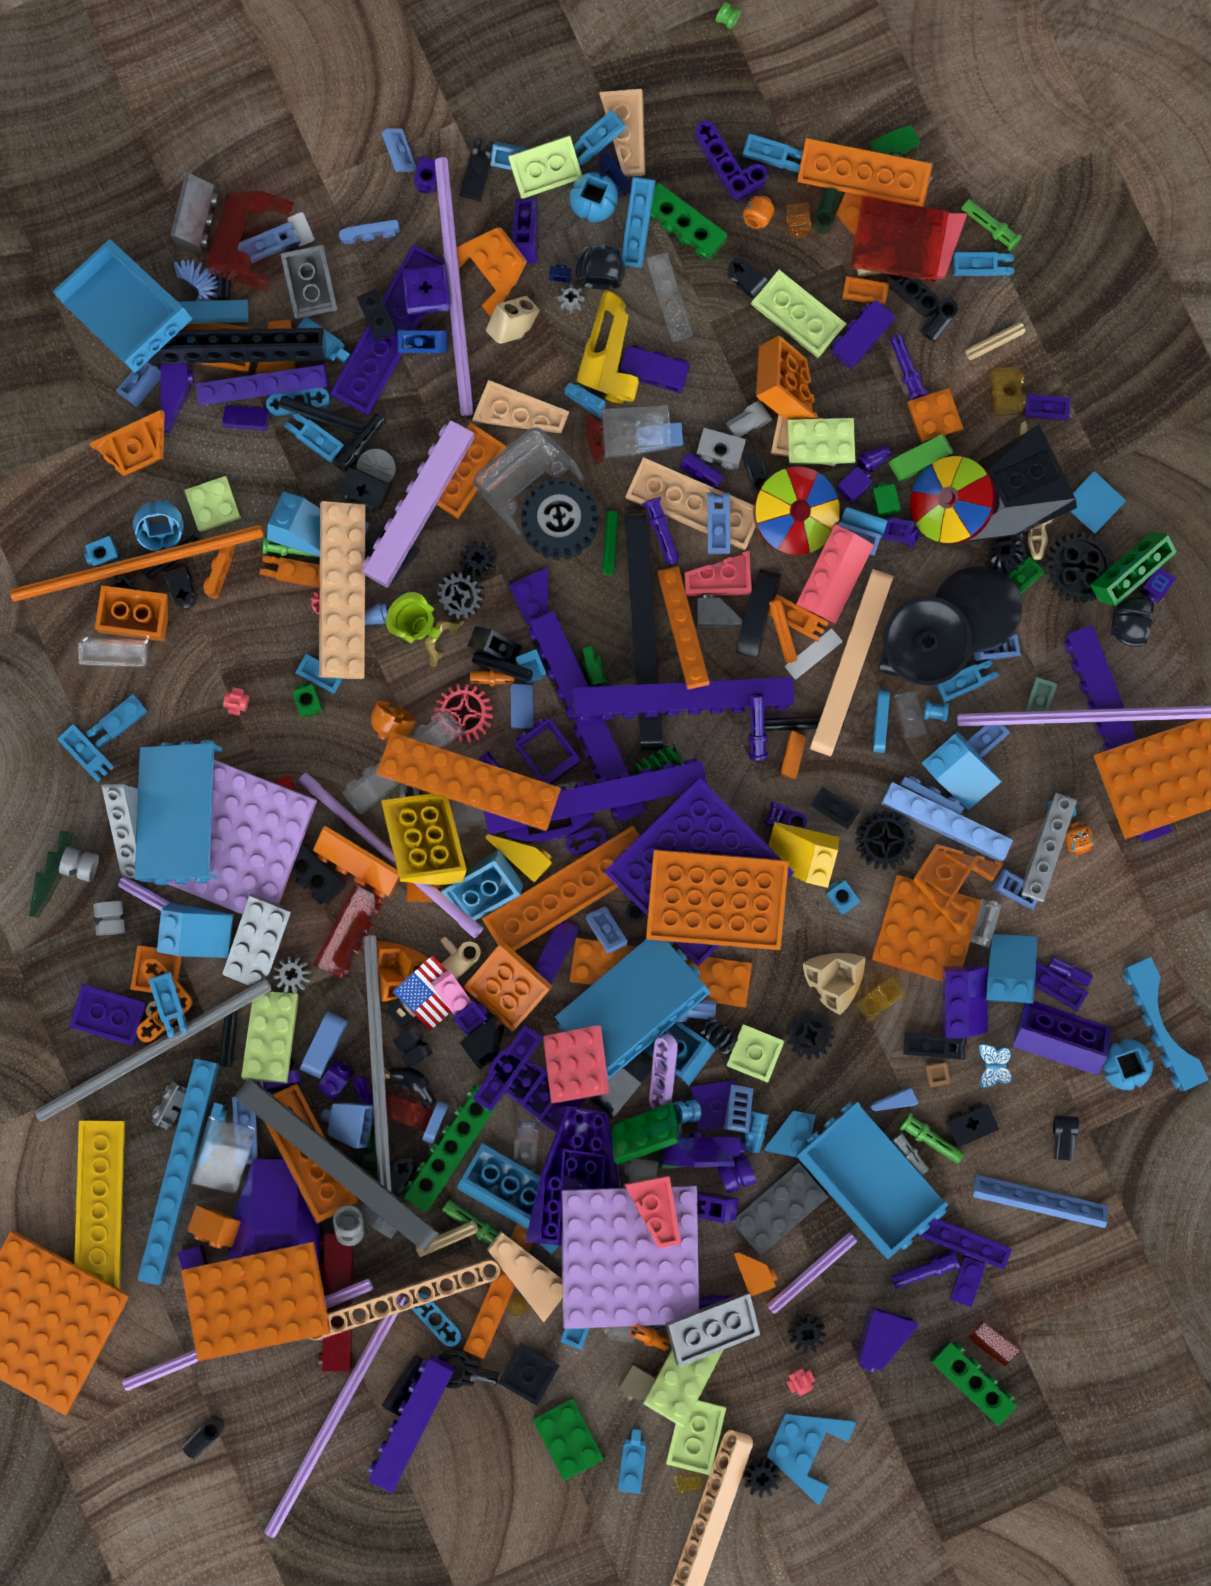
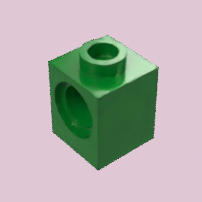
M888 482L875 485L876 488H873L871 495L876 517L898 514L900 505L895 484L889 485Z
M304 683L296 686V690L292 691L302 719L324 712L313 684ZM307 694L312 695V702L308 705H303L301 702L302 697Z

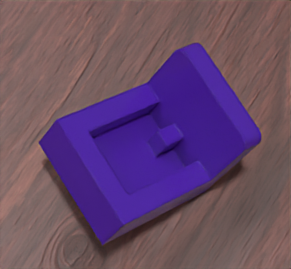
M473 1001L453 1018L467 1035L488 1019L486 1017L488 1011L481 1002L476 1004Z
M335 1061L327 1070L317 1089L335 1101L354 1072L347 1065Z

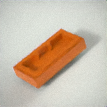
M846 276L842 299L869 304L877 300L885 306L889 283Z

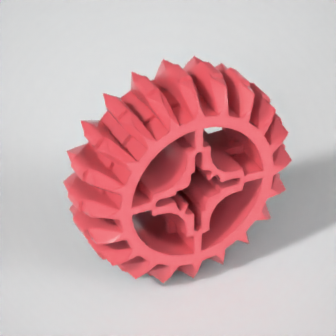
M457 684L456 692L449 687L450 695L447 696L446 693L442 692L441 696L445 700L437 699L436 703L441 708H434L435 713H440V715L434 717V720L442 721L437 725V728L442 729L445 727L446 729L442 732V735L447 736L451 733L449 738L451 741L458 736V743H462L463 737H466L467 743H471V735H474V738L479 740L477 732L480 731L485 735L486 731L482 727H491V724L486 719H493L492 714H487V712L493 710V706H485L490 702V699L485 698L482 700L485 692L481 691L477 695V686H474L472 691H469V684H465L464 690H461L460 684ZM462 697L459 706L447 708L454 699ZM469 697L480 704L482 712L469 708ZM465 704L467 713L470 712V714L465 715L462 723L461 716L457 715V713L463 711ZM446 715H451V717L458 719V730L452 728L447 723ZM480 719L475 727L465 731L468 721Z

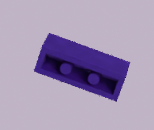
M877 300L872 304L867 303L860 312L862 314L858 320L853 319L846 327L848 330L843 337L839 335L832 343L834 347L831 354L850 370L894 322L895 315Z
M633 345L626 348L620 373L635 376L639 382L682 394L690 364L682 358L675 357L671 359L662 352L654 351L651 353L645 351V348Z

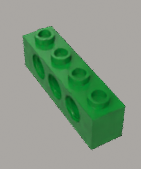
M660 183L656 185L650 219H656L661 223V227L668 233L673 232L678 236L681 243L696 249L695 252L703 259L707 257L709 260H712L727 241L728 234ZM668 207L672 212L664 214L661 212V209ZM681 220L688 221L689 225L686 227H681L678 224V222ZM697 233H704L706 238L699 240L695 235Z
M1151 531L1091 584V587L1098 601L1113 606L1118 605L1176 554L1177 551L1169 535Z
M947 1341L933 1355L930 1361L999 1427L1016 1409L1017 1406L1013 1403L1015 1398L1006 1389L1001 1392L996 1387L999 1382L989 1373L985 1376L980 1371L982 1366L973 1357L968 1360L963 1355L965 1350L956 1341L953 1344ZM956 1360H962L964 1363L960 1371L953 1370L952 1366ZM973 1376H979L980 1383L977 1387H970L969 1380ZM989 1392H995L997 1395L993 1403L986 1402V1395Z

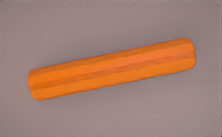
M779 599L769 602L784 659L787 663H792L797 660V655L782 602Z

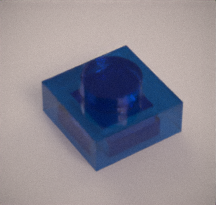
M557 264L555 267L550 266L549 281L571 283V268L561 264Z

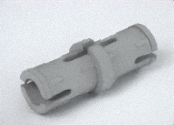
M903 1133L898 1134L891 1140L921 1176L929 1170L917 1154L918 1150L910 1145Z

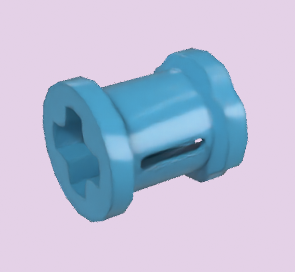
M926 700L923 719L932 718L946 722L949 703H944L943 705Z

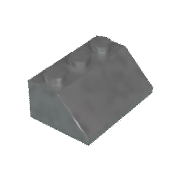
M186 172L171 230V237L178 249L203 254L204 247H208L210 236L208 230L209 226L212 227L214 223V214L212 213L214 206L218 205L219 193H217L213 184Z

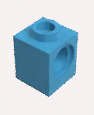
M110 536L85 545L87 552L84 553V556L89 566L98 567L121 560L114 540ZM100 549H106V554L103 558L96 557Z
M837 880L828 886L829 892L825 895L840 916L860 903V900L846 881L840 883ZM842 890L846 892V902H839L836 899L837 891Z

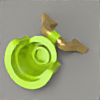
M416 592L403 594L392 603L387 612V629L393 635L401 637L411 644L414 640H422L429 636L425 642V647L430 655L429 665L436 667L438 659L443 656V653L435 650L436 641L447 628L451 634L457 635L458 629L464 624V621L460 619L454 622L441 620L434 628L435 618L432 615L434 608L427 603L424 596Z

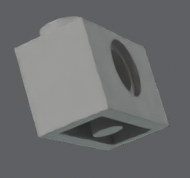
M704 428L696 456L706 464L714 462L721 464V467L727 470L738 469L746 439ZM722 446L726 449V453L719 455L714 449Z

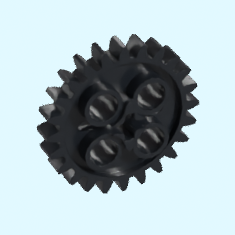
M1076 532L1070 534V537L1066 534L1062 536V540L1058 539L1055 541L1056 546L1052 545L1049 547L1052 553L1045 555L1050 560L1043 564L1049 567V570L1044 572V575H1050L1051 577L1047 580V583L1053 582L1054 586L1051 590H1060L1058 597L1065 594V601L1073 598V602L1076 604L1080 602V599L1082 603H1086L1088 600H1095L1096 595L1091 585L1087 583L1086 575L1092 579L1093 583L1109 569V565L1114 563V561L1107 559L1111 552H1104L1107 545L1100 547V539L1092 541L1093 534L1088 535L1086 538L1084 532L1079 533L1078 536ZM1067 551H1069L1072 554V560H1069L1067 558ZM1087 554L1093 557V563L1088 561ZM1061 564L1068 566V568L1061 567ZM1080 568H1096L1097 572L1091 569H1084L1080 571ZM1065 572L1071 576V582L1065 579Z

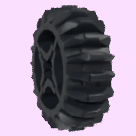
M887 811L882 812V818H880L878 812H875V820L868 815L866 820L869 824L865 822L860 823L864 831L856 830V834L862 836V838L855 839V843H862V846H858L856 851L864 850L865 853L860 856V859L868 856L869 859L866 865L869 866L874 861V869H878L880 864H882L883 871L887 870L888 864H890L892 870L896 869L895 861L902 866L904 862L901 857L908 860L910 856L906 851L913 852L914 850L913 847L908 846V843L915 842V839L908 838L914 831H906L905 828L910 823L907 822L902 825L900 822L904 819L903 816L895 820V812L891 813L890 818L887 817ZM881 823L879 836L867 837L872 826ZM888 824L896 827L902 837L893 836L890 833ZM885 834L886 839H890L892 842L887 843V847H885L883 842L874 840L883 838L882 835ZM868 844L879 847L881 858L871 852ZM902 844L900 852L895 857L888 858L891 845Z

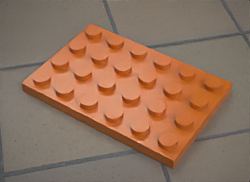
M1202 718L1094 755L1125 839L1211 809L1210 718Z
M654 849L646 939L780 950L789 861Z
M314 1242L181 1270L198 1361L331 1333Z

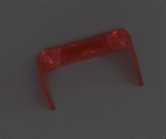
M263 191L230 193L226 198L207 258L206 266L208 271L213 275L267 292L270 279L249 272L251 258L247 253L237 250L249 211L264 213L269 209L290 217L294 202Z

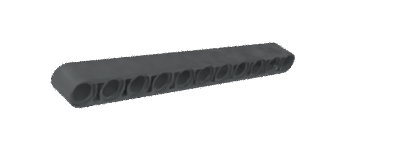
M248 1078L236 1093L235 1097L417 1247L426 1251L438 1236L439 1231L256 1081Z

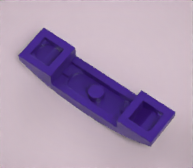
M593 813L571 817L572 826L532 835H529L527 827L505 832L507 838L520 842H551L568 837L583 829L593 820Z

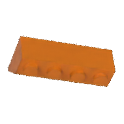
M324 826L313 851L318 853L316 858L326 864L329 861L336 864L335 869L345 876L348 872L355 876V882L363 887L366 884L374 888L372 892L384 899L385 896L391 898L401 882L398 870L327 826Z

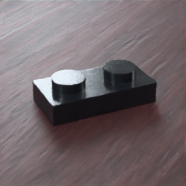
M822 787L810 805L846 830L849 829L860 812L824 787Z

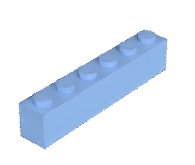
M893 782L889 785L880 804L996 861L1002 862L1005 859L1013 842L1012 839Z

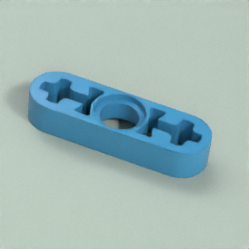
M324 388L273 394L267 399L266 406L274 416L294 414V412L280 407L278 410H275L274 407H271V405H274L275 400L280 402L282 396L292 399L301 396L304 398V403L309 404L306 395H310L311 399H315L318 396L317 394H322V397H326L322 399V403H318L317 400H311L312 406L324 409L330 403V396Z
M878 689L876 699L873 752L884 753L886 746L890 690Z
M418 1292L419 1296L428 1297V1294L425 1292ZM434 1301L424 1304L427 1308L430 1305L434 1307L425 1317L422 1315L425 1312L423 1307L411 1308L444 1345L452 1347L459 1343L461 1339L460 1329ZM432 1313H439L442 1317V1322L437 1326L429 1322V1316ZM446 1321L449 1323L446 1329L449 1332L453 1330L456 1332L454 1336L456 1338L455 1341L452 1339L447 1341L445 1339L447 1334L444 1330L441 1333L437 1331L443 1327Z

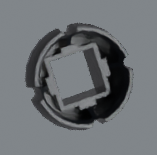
M605 244L583 247V253L576 263L575 274L577 283L579 285L583 283V287L597 290H609L610 286L613 289L621 287L625 276V266L620 256V251Z
M1130 597L1121 601L1114 609L1110 635L1115 636L1124 645L1145 647L1150 634L1152 619L1149 616L1153 615L1154 602L1141 597Z

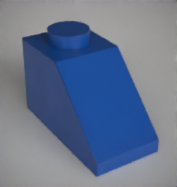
M398 330V352L446 353L448 352V330Z

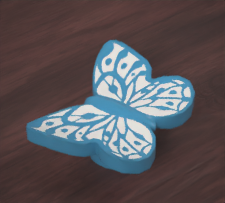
M979 1045L980 1056L985 1062V1070L980 1078V1087L994 1086L997 1084V1081L1002 1084H1009L1012 1076L1006 1068V1064L1011 1058L1010 1050L1008 1048H1001L997 1051L993 1046Z

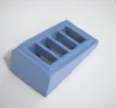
M1014 634L1009 639L1011 652H1008L1006 642L1001 646L1002 653H1000L999 647L993 649V653L990 651L972 652L974 662L1021 656L1018 635Z
M1006 869L999 870L991 886L992 890L1031 910L1034 909L1038 901L1033 898H1029L1026 901V896L1022 895V893L1020 897L1017 896L1023 886L1024 879ZM1013 882H1016L1012 892H1010L1009 890Z
M731 1085L724 1129L748 1133L753 1088ZM735 1092L747 1094V1097H736ZM734 1101L746 1103L745 1107L735 1106ZM733 1110L743 1111L744 1116L733 1114ZM732 1120H743L742 1125L734 1124Z
M907 1087L869 1104V1108L872 1111L914 1106L918 1104L912 1088Z

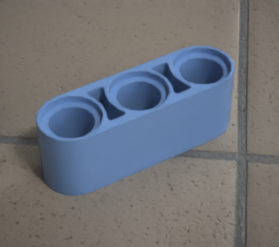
M327 1011L301 1064L300 1070L319 1079L322 1078L347 1026V1019Z

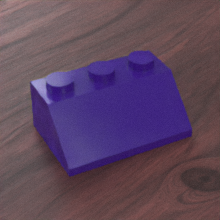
M988 966L942 967V1032L946 1038H970L988 1032V1000H986Z

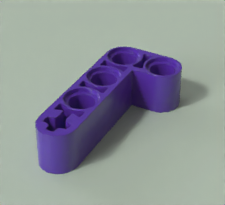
M701 121L697 124L695 140L732 199L742 200L764 187L767 170L763 165L754 164L742 171L715 126L710 121ZM717 148L722 153L715 155L711 150ZM725 166H729L733 169V171L730 173H726L722 170V168ZM760 174L762 179L755 180L752 178V175ZM736 184H740L744 187V189L741 191H737L733 188V186Z

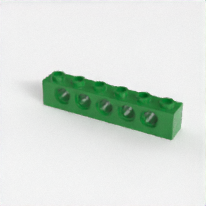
M481 1084L477 1087L474 1085L471 1087L466 1095L469 1100L465 1106L460 1104L454 1113V1116L457 1118L452 1125L450 1123L446 1125L441 1133L444 1136L440 1143L435 1142L428 1152L431 1154L428 1162L422 1161L416 1170L419 1174L415 1181L410 1180L403 1190L406 1192L404 1198L424 1212L430 1209L498 1106L497 1104L492 1112L483 1107L480 1115H473L471 1113L470 1106L475 1102L473 1097L482 1086ZM461 1121H466L470 1125V1131L467 1134H461L458 1131V1124ZM448 1140H454L457 1143L458 1148L456 1152L449 1153L446 1150L445 1144ZM436 1159H441L445 1163V1168L441 1172H437L433 1168V1162ZM423 1178H429L432 1181V1188L428 1191L423 1190L420 1186Z

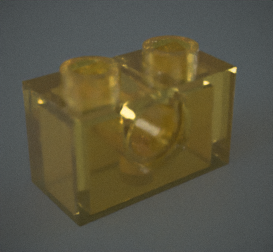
M1019 367L993 368L990 373L994 416L1020 415L1023 408L1026 407V396L1022 394L1021 386H1024L1023 373H1020ZM1004 388H1011L1014 391V395H1006Z
M890 976L858 1000L855 1006L867 1021H871L906 993L893 976Z

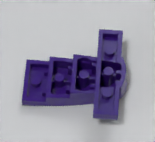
M524 1025L509 1048L504 1049L494 1058L489 1067L488 1077L474 1095L473 1100L492 1112L503 1095L506 1094L522 1109L556 1134L566 1106L580 1108L585 1098L551 1103L548 1072L529 1061V1058L542 1042L543 1037Z

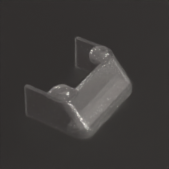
M533 427L475 475L473 483L498 516L519 535L521 531L512 519L518 511V505L514 498L545 471L552 477L561 476L567 470H570L580 481L584 477L575 461L541 428Z

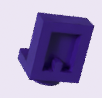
M889 517L882 538L913 548L915 542L919 539L920 531L912 521Z

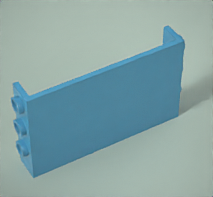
M111 239L104 243L53 291L62 304L134 373L192 320L183 306Z
M203 740L201 744L184 741L180 745L161 743L160 746L140 747L134 879L142 882H155L156 885H168L169 881H175V884H189V880L205 884L209 883V880L217 879L218 875L210 873L214 752H222V747L215 745L214 741Z
M646 939L555 1016L560 1023L557 1027L561 1032L601 1026L608 1080L711 993L698 978L701 973L693 964L688 966L685 963L688 958L680 949L675 951L672 948V945L675 944L673 941Z
M850 1101L841 1109L842 1114L837 1119L833 1116L824 1124L826 1128L820 1134L816 1131L807 1139L809 1144L797 1153L796 1157L886 1259H889L900 1248L904 1250L913 1242L911 1238L917 1233L923 1234L930 1227L928 1223L933 1218H936V1220L941 1218L947 1212L945 1208L948 1204L940 1198L860 1107V1104L858 1102L852 1104Z

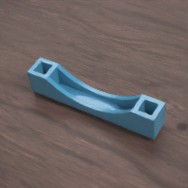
M1152 957L1145 958L1123 968V979L1126 985L1131 986L1134 992L1132 994L1134 1003L1137 1007L1140 1006L1144 1013L1141 1015L1146 1027L1150 1026L1153 1033L1151 1039L1163 1054L1160 1056L1162 1063L1166 1068L1169 1067L1172 1073L1170 1079L1176 1089L1179 1088V1091H1186L1208 1081L1209 1079L1200 1060L1180 1048L1170 1037L1163 1025L1158 1007V987L1161 977Z

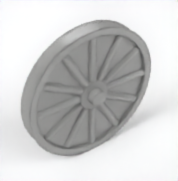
M370 449L364 452L356 466L357 469L388 483L393 480L396 473L394 459L382 449Z

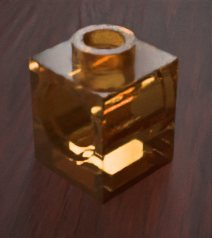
M808 202L786 205L785 217L788 236H794V238L806 237L807 234H810L812 228Z

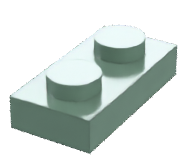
M1036 677L1024 712L1049 711L1057 684Z

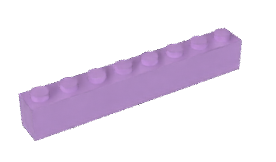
M451 420L448 425L444 424L438 443H433L429 449L428 455L430 456L427 462H422L418 468L417 474L419 475L416 481H411L408 485L406 498L404 500L401 499L397 504L395 517L393 519L390 518L386 523L384 536L382 538L379 537L375 542L373 555L371 557L368 556L363 563L362 568H364L363 573L365 576L386 588L392 582L475 438L473 432Z

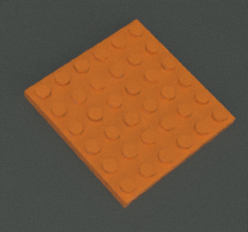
M12 1230L0 1250V1380L66 1416L73 1406L130 1295Z

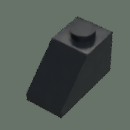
M475 626L467 647L477 652L515 664L516 657H518L522 647L491 629Z

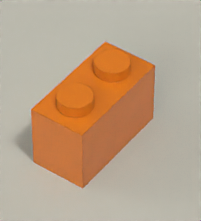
M196 1205L187 1231L195 1234L194 1239L202 1242L210 1241V1246L222 1249L223 1246H233L241 1221L212 1208Z

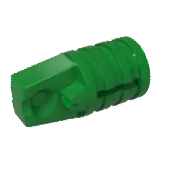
M594 647L583 648L585 660L582 661V665L585 670L588 687L606 684L607 679H605L601 657H596Z

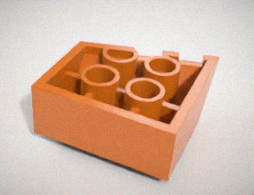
M780 335L759 346L756 389L758 399L784 419H818L817 413L813 412L812 404L815 403L814 395L810 393L808 387L811 378L807 358Z

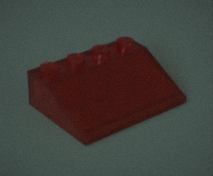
M862 197L850 267L936 282L949 211Z

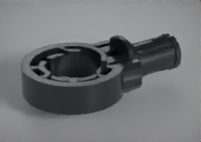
M451 1348L439 1355L438 1358L445 1362L450 1358H456L463 1366L461 1377L450 1378V1382L446 1386L447 1388L456 1389L464 1385L473 1387L476 1381L497 1386L499 1380L497 1377H499L500 1372L481 1368L478 1366L479 1360L472 1359L466 1351L459 1348ZM450 1353H456V1354H458V1355H452L451 1357L448 1356L446 1359H443V1357H444L445 1355H447V1354H450Z

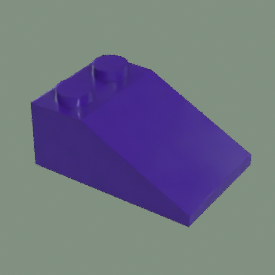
M678 1133L677 1144L661 1149V1165L686 1167L734 1166V1161L711 1137H703V1133H689V1137H683V1133Z

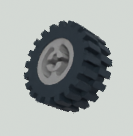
M553 478L554 482L548 483V480L543 481L541 487L538 488L536 485L532 489V494H527L525 504H522L521 525L527 543L532 545L536 553L538 551L541 552L545 558L552 556L554 560H560V557H565L567 560L571 559L573 554L577 556L582 554V550L584 548L587 549L591 545V540H594L596 529L598 528V512L594 499H591V494L587 489L584 491L581 484H571V480L566 478L565 482H560L559 478ZM563 504L572 510L568 512L566 508L560 506L563 529L569 525L570 521L574 522L569 530L554 532L547 527V525H551L554 529L559 530L558 520L556 519V507L550 511L549 515H545L547 509L553 505Z

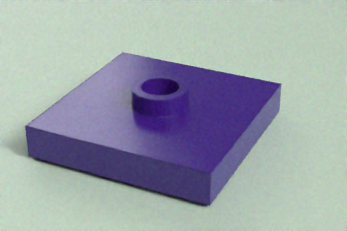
M735 1080L691 1087L692 1098L699 1103L701 1108V1117L696 1122L698 1131L724 1127L731 1085H736ZM734 1101V1105L739 1106V1102ZM733 1110V1114L741 1115L740 1111ZM733 1119L732 1123L742 1125V1120Z

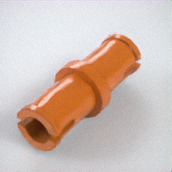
M491 669L490 671H470V685L490 684V687H494L495 684H514V677Z
M636 1323L631 1328L636 1329L637 1332L629 1329V1335L632 1338L641 1340L646 1346H655L663 1351L669 1348V1346L663 1344V1342L670 1344L669 1337L659 1334L654 1328H645Z

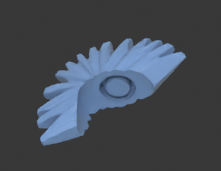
M188 259L186 265L185 261L181 260V268L177 262H174L177 279L183 280L198 292V297L195 301H212L208 296L218 298V294L210 290L218 289V286L213 285L219 282L213 281L216 276L209 278L214 272L208 273L210 269L208 266L199 274L202 263H199L194 270V260H192L191 265Z

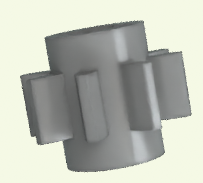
M572 284L566 290L561 288L563 296L557 297L559 302H563L561 310L566 308L570 314L576 308L581 310L579 302H584V297L579 296L581 288L576 290ZM569 296H573V302H569Z

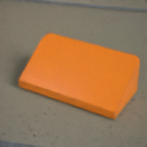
M795 731L789 734L780 771L782 777L791 779L797 778L806 741L805 736Z

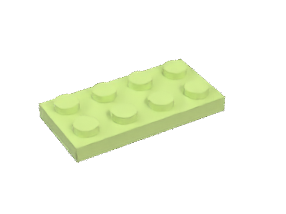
M780 270L777 271L751 302L753 307L817 358L822 355L846 326L843 320Z
M267 992L252 1001L242 1079L247 1080L251 1078L256 1081L287 1083L299 999L298 994Z
M671 1349L643 1404L683 1427L723 1350L678 1367Z

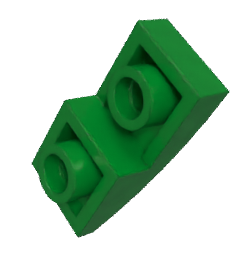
M912 125L894 130L870 143L874 152L889 155L899 152L904 155L921 144Z

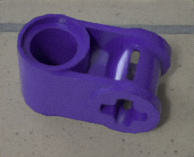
M770 802L771 808L767 819L763 821L764 824L773 827L774 822L791 826L790 822L793 818H800L803 821L801 828L806 829L807 819L804 814L789 809L784 805ZM778 811L776 820H774L775 814Z

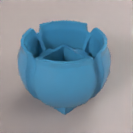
M589 172L580 176L573 183L574 189L570 190V205L580 219L587 218L589 223H599L608 219L615 212L619 195L615 183L608 176L602 177L599 172ZM588 184L605 190L600 204L583 198Z
M156 500L153 503L149 501L142 504L137 510L133 519V529L138 542L143 547L152 551H160L162 547L166 549L172 548L179 542L183 534L184 522L180 511L173 504L169 503V500ZM159 515L168 517V521L150 524L148 518Z
M1122 1039L1119 1044L1116 1042L1112 1043L1108 1047V1056L1101 1068L1106 1072V1075H1104L1105 1079L1112 1086L1121 1090H1134L1135 1086H1143L1149 1080L1153 1071V1060L1148 1057L1150 1054L1149 1050L1140 1042L1132 1039ZM1134 1052L1142 1072L1124 1078L1117 1058Z

